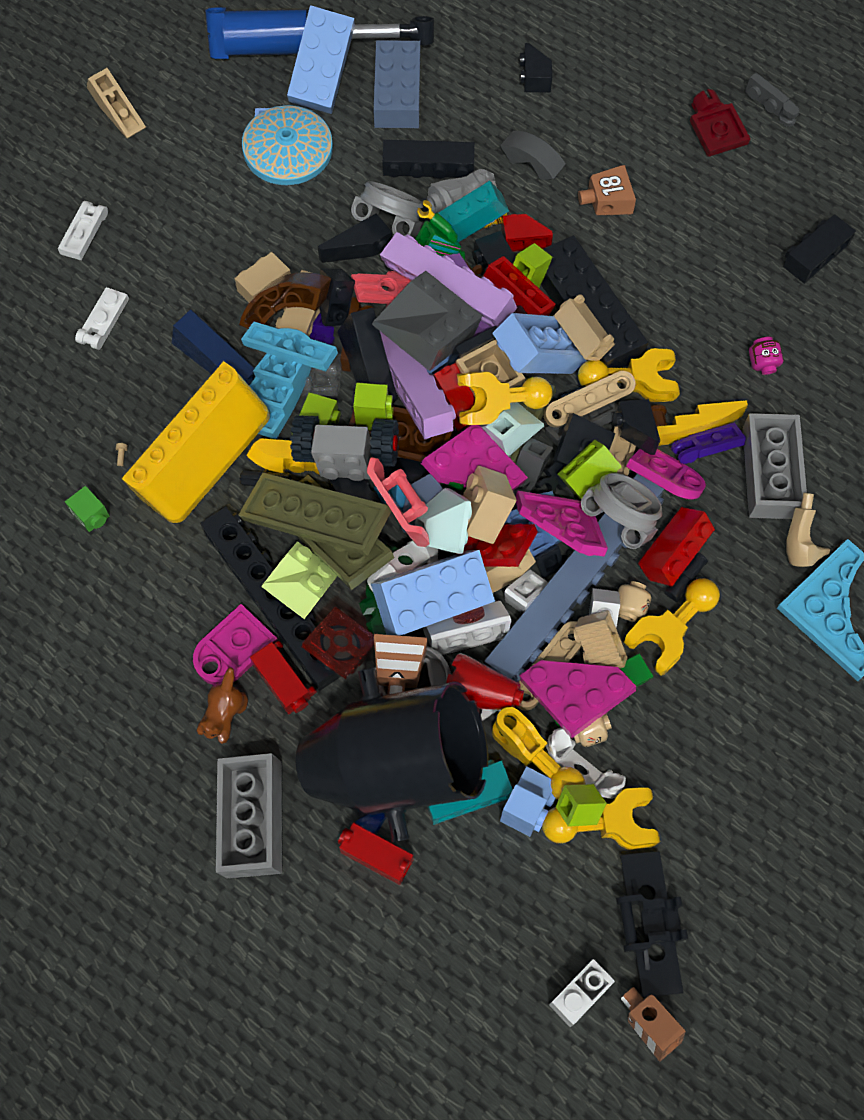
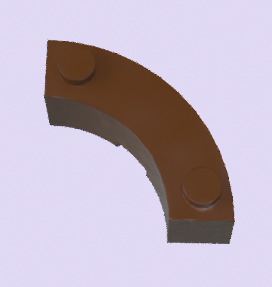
M301 272L287 274L275 279L247 305L239 325L249 329L253 322L269 326L276 312L284 307H303L316 311L327 298L331 278L316 273Z

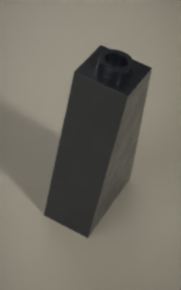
M372 307L350 313L337 333L345 354L349 359L348 362L357 383L388 385V395H393L394 403L398 397L381 333L372 325L376 319L375 311Z

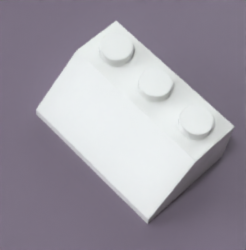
M496 601L423 627L428 646L435 649L441 655L502 640L510 630L511 618L502 602Z

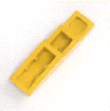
M747 400L697 405L694 414L675 416L672 425L657 427L660 437L658 446L673 444L675 441L689 437V435L727 425L743 416L748 405Z

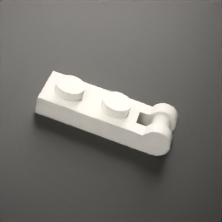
M83 201L58 247L59 253L82 260L101 222L107 217L108 208L102 205H98V207L93 206V203Z
M106 287L84 326L77 331L76 342L83 345L87 343L92 348L100 350L129 300L128 295Z

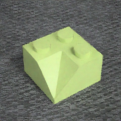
M297 541L261 587L305 619L336 579L337 575L319 557L313 554L309 548Z

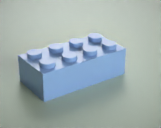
M310 5L287 94L289 102L332 114L355 27L354 18Z
M511 313L492 333L497 340L498 347L506 353L510 359V365L518 373L572 374L587 361L554 316Z
M467 550L463 554H455L371 583L386 635L401 636L495 602L480 550Z

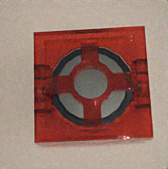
M334 607L305 639L301 647L316 657L323 668L336 672L346 680L350 674L353 675L358 666L362 665L367 654L375 645L374 635L337 607Z

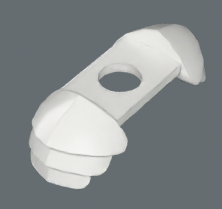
M413 540L409 541L407 545L393 553L394 559L368 577L367 583L373 591L371 583L415 569L426 562L429 564L438 561V549L428 546L420 547ZM406 555L413 560V563L411 565H403L399 562L398 558Z
M558 728L553 731V734L549 735L548 741H546V748L550 757L558 765L574 768L575 764L582 765L587 770V775H583L585 784H594L602 797L616 798L617 794L622 791L626 777L619 773H613L612 770H607L604 774L573 750L575 741L570 739V736L563 728Z

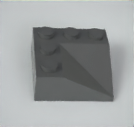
M424 271L396 296L373 321L372 325L427 370L431 371L451 355L456 346L474 336L483 315L430 273Z

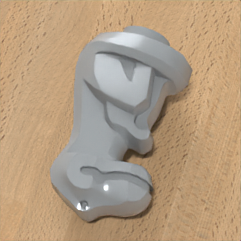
M478 169L466 177L431 183V186L428 188L427 201L432 204V212L438 213L489 180L496 186L494 174L485 169Z

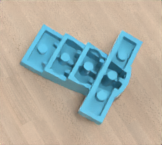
M253 322L241 339L243 345L267 354L253 370L255 379L249 386L265 403L270 412L269 421L258 434L277 439L301 396L311 368L327 371L337 356L338 351L336 346L310 339L309 336L299 330L291 328L277 329Z

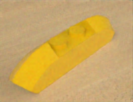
M261 438L252 445L247 454L248 458L254 463L270 471L284 473L286 469H289L294 473L314 471L319 474L315 463L293 461L290 448L292 441Z

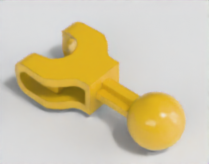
M650 349L641 358L631 359L628 368H608L600 360H588L581 365L578 371V380L582 386L591 385L619 371H627L635 379L636 384L633 392L641 394L643 398L649 399L650 402L674 401L680 395L679 386L676 381L663 379L658 374V371L672 368L676 361L675 353L670 349Z
M490 372L457 374L458 385L470 387L476 397L475 404L470 410L460 412L459 418L462 425L491 424L503 410L510 409V403L523 402L531 409H541L549 404L552 398V387L542 377H531L521 387L509 388V383L499 382Z
M705 578L692 581L685 592L686 601L674 614L667 610L661 616L642 617L628 632L624 644L631 649L636 648L638 644L644 641H652L658 644L662 655L657 660L654 670L661 676L667 673L678 662L683 653L684 642L682 637L688 629L685 624L698 611L707 612L717 605L720 593L713 581Z
M506 707L498 713L496 722L492 727L493 738L510 755L520 760L525 766L533 762L551 779L552 794L557 800H559L565 785L585 784L583 775L577 769L561 767L544 751L547 742L518 709ZM506 716H513L516 719V721Z
M627 788L621 791L612 803L606 804L597 825L568 827L556 807L548 811L542 824L545 836L555 843L569 842L575 837L577 832L596 830L601 831V838H612L620 846L628 850L653 847L660 843L658 831L640 828L635 824L632 817L634 808L646 806L653 799L650 788Z

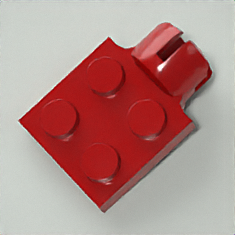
M535 524L503 525L494 544L468 536L467 544L464 545V551L480 550L484 567H518L538 531Z

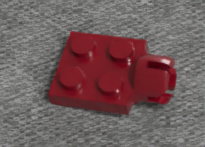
M707 89L710 97H707L704 90L694 97L692 107L696 114L691 115L690 123L707 157L749 144L750 137L732 103L723 104L713 89Z

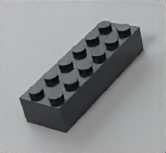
M573 235L544 248L543 250L553 258L541 286L549 298L556 304L555 306L558 311L563 302L574 299L582 294L585 298L584 303L606 333L608 335L611 334L614 338L613 342L615 345L600 361L608 368H623L629 365L631 359L641 358L646 352L648 341L576 237Z

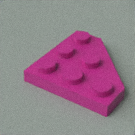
M471 425L425 457L421 463L438 483L449 484L454 482L463 484V487H466L470 474H474L478 465L505 474L513 491L528 478L480 425Z
M517 491L515 497L520 515L579 553L587 556H605L608 547L595 516H589L584 513L581 501Z
M540 660L520 675V681L571 739L636 691V685L619 667Z

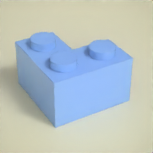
M526 766L503 809L500 822L529 837L533 830L539 832L548 813V810L544 808L546 805L551 807L555 800L552 794L551 779Z

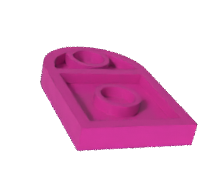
M639 449L630 458L626 466L670 493L685 499L699 498L706 487L704 479L695 470L685 464H681L680 461L658 449L655 455H649Z
M240 604L197 644L193 654V664L198 675L209 684L222 683L224 674L229 667L234 669V681H236L252 666L250 656L269 643L273 642L274 644L278 642V639ZM208 662H216L218 664L217 670L212 674H207L203 671L205 664Z

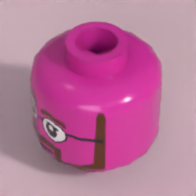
M764 337L753 341L754 345L749 348L752 369L762 371V375L777 372L776 368L781 366L784 361L780 342L773 340V337Z

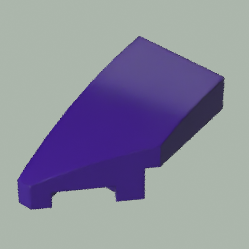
M319 313L313 322L312 333L309 337L310 339L333 346L335 342V337L333 336L334 327L324 326L321 313Z

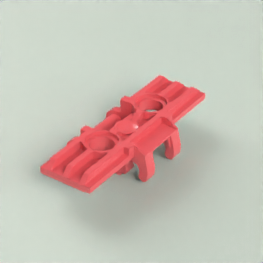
M388 271L386 275L360 273L351 275V278L355 280L354 290L358 302L387 304L386 307L411 282V280L395 271ZM382 286H387L389 288L386 291L382 288Z

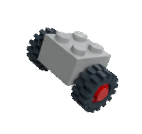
M296 415L294 417L293 427H291L292 436H290L293 461L315 463L321 477L331 480L340 477L361 481L363 479H371L367 473L371 457L378 458L383 466L394 467L397 462V451L399 450L397 420L375 419L372 425V437L370 438L367 427L319 425L320 419H318V416Z

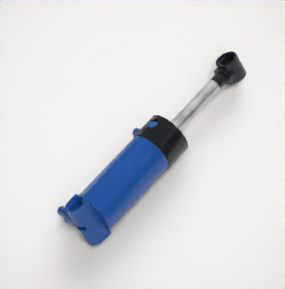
M226 7L208 8L205 10L207 32L210 33L208 35L210 57L229 59V55L298 54L309 9L226 11ZM321 8L333 12V8ZM418 16L410 20V24H354L355 27L352 39L410 38V41H420V45H430L434 43V18Z

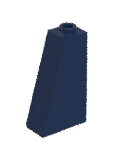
M191 309L173 325L172 344L209 373L213 374L224 361L233 367L248 385L252 383L255 377L253 373L255 368Z

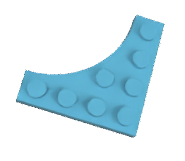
M847 539L779 604L777 609L855 680L859 681L864 676V644L858 633L855 634L850 621L851 611L848 595L856 571L864 561V553Z

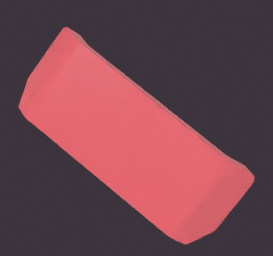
M371 457L367 467L369 477L413 542L420 547L428 546L430 544L429 536L425 529L410 524L411 521L427 512V505L421 501L402 469L396 470L385 479L382 463L378 458ZM396 485L400 487L412 506L405 513L402 512L389 492Z

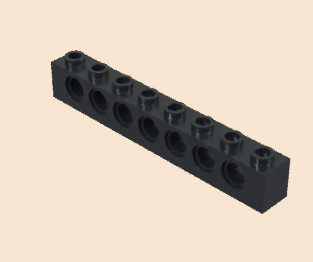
M224 507L202 521L200 524L208 540L316 688L321 691L346 674L345 671H329L323 668L318 661L312 659L313 655L316 654V647L319 642L317 634L319 632L323 633L324 630L318 631L314 625L316 620L311 612L303 619L280 600L268 598L270 593L261 586L274 571L270 566L272 561L264 550L260 552L255 546L258 543L250 531L246 533L241 526L244 524L236 512L232 514L227 507ZM229 535L237 536L233 540H225ZM243 554L251 555L246 560L239 559ZM258 573L266 574L262 579H254V576ZM288 612L295 613L292 619L286 620L282 618ZM302 632L310 634L309 638L305 640H300L297 636Z

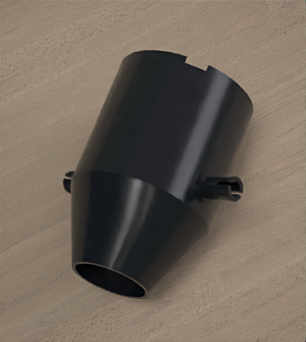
M376 668L357 671L363 694L360 697L361 700L351 702L300 740L296 750V771L303 790L313 798L370 815L384 813V816L388 818L391 841L396 842L397 840L402 841L410 838L404 815L407 809L471 800L480 796L486 784V780H482L483 768L488 767L487 738L475 700H468L464 693L467 692V688L461 683L449 682L383 695V692L380 693Z

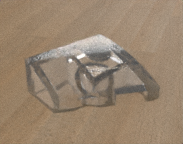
M337 354V361L331 363L327 371L311 368L309 377L304 379L305 387L301 396H307L309 392L320 396H338L343 373L340 360L341 354Z

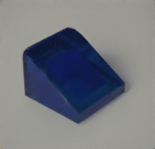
M384 813L368 814L357 820L355 824L376 835L387 817L384 816Z

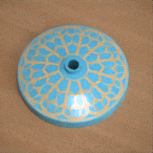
M291 105L276 106L259 113L249 122L243 133L242 150L246 164L259 178L273 184L294 185L316 177L325 169L332 156V135L325 121L311 110Z

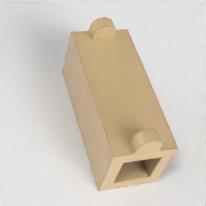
M580 294L574 299L563 302L554 317L585 360L597 361L615 345L613 342L614 338L611 334L608 335L584 303L585 298Z

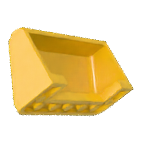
M223 361L122 477V480L139 499L166 520L172 523L182 522L270 419V412L265 403L238 372Z

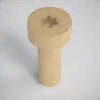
M116 444V450H118L117 466H123L124 452L128 449L127 444Z

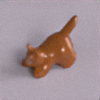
M232 667L227 669L222 683H216L211 687L208 693L207 710L196 730L199 735L204 734L209 739L218 736V741L221 744L226 743L230 737L233 716L244 712L248 704L246 694L233 687L234 669Z

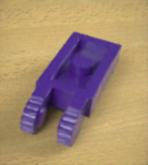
M734 422L675 441L671 445V450L674 454L679 455L678 460L681 464L694 462L698 457L701 458L745 445L746 437Z

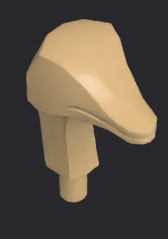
M803 493L801 508H795L786 540V553L790 564L793 566H813L821 557L830 554L829 548L818 547L811 541L810 527L816 510H811L814 494Z

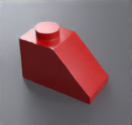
M511 214L502 217V234L512 252L523 251L534 243L542 249L552 244V231L527 214Z

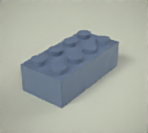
M376 40L375 128H419L420 41Z

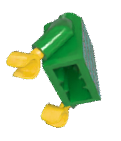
M424 200L423 205L429 211L423 212L418 208L417 212L421 218H429L430 222H424L415 240L423 247L425 245L430 246L439 256L460 253L463 260H465V252L461 250V245L457 241L458 235L451 224L439 213H433L432 204Z

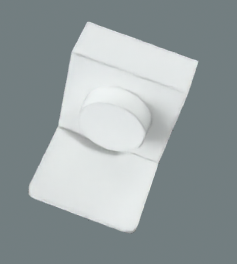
M528 570L506 588L504 592L505 601L523 614L548 582L532 570Z

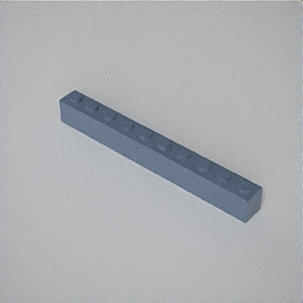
M637 474L633 479L651 490L662 505L664 499L661 497L664 488ZM605 513L598 521L608 547L605 556H587L575 550L487 657L484 665L519 682L520 675L526 671L524 670L530 662L533 664L543 652L540 650L546 642L549 644L559 632L556 630L561 623L566 624L574 614V611H572L577 603L582 605L590 594L587 590L592 584L597 586L605 575L603 570L607 565L612 567L620 556L618 554L619 550L622 547L627 548L621 539L625 526L616 522Z

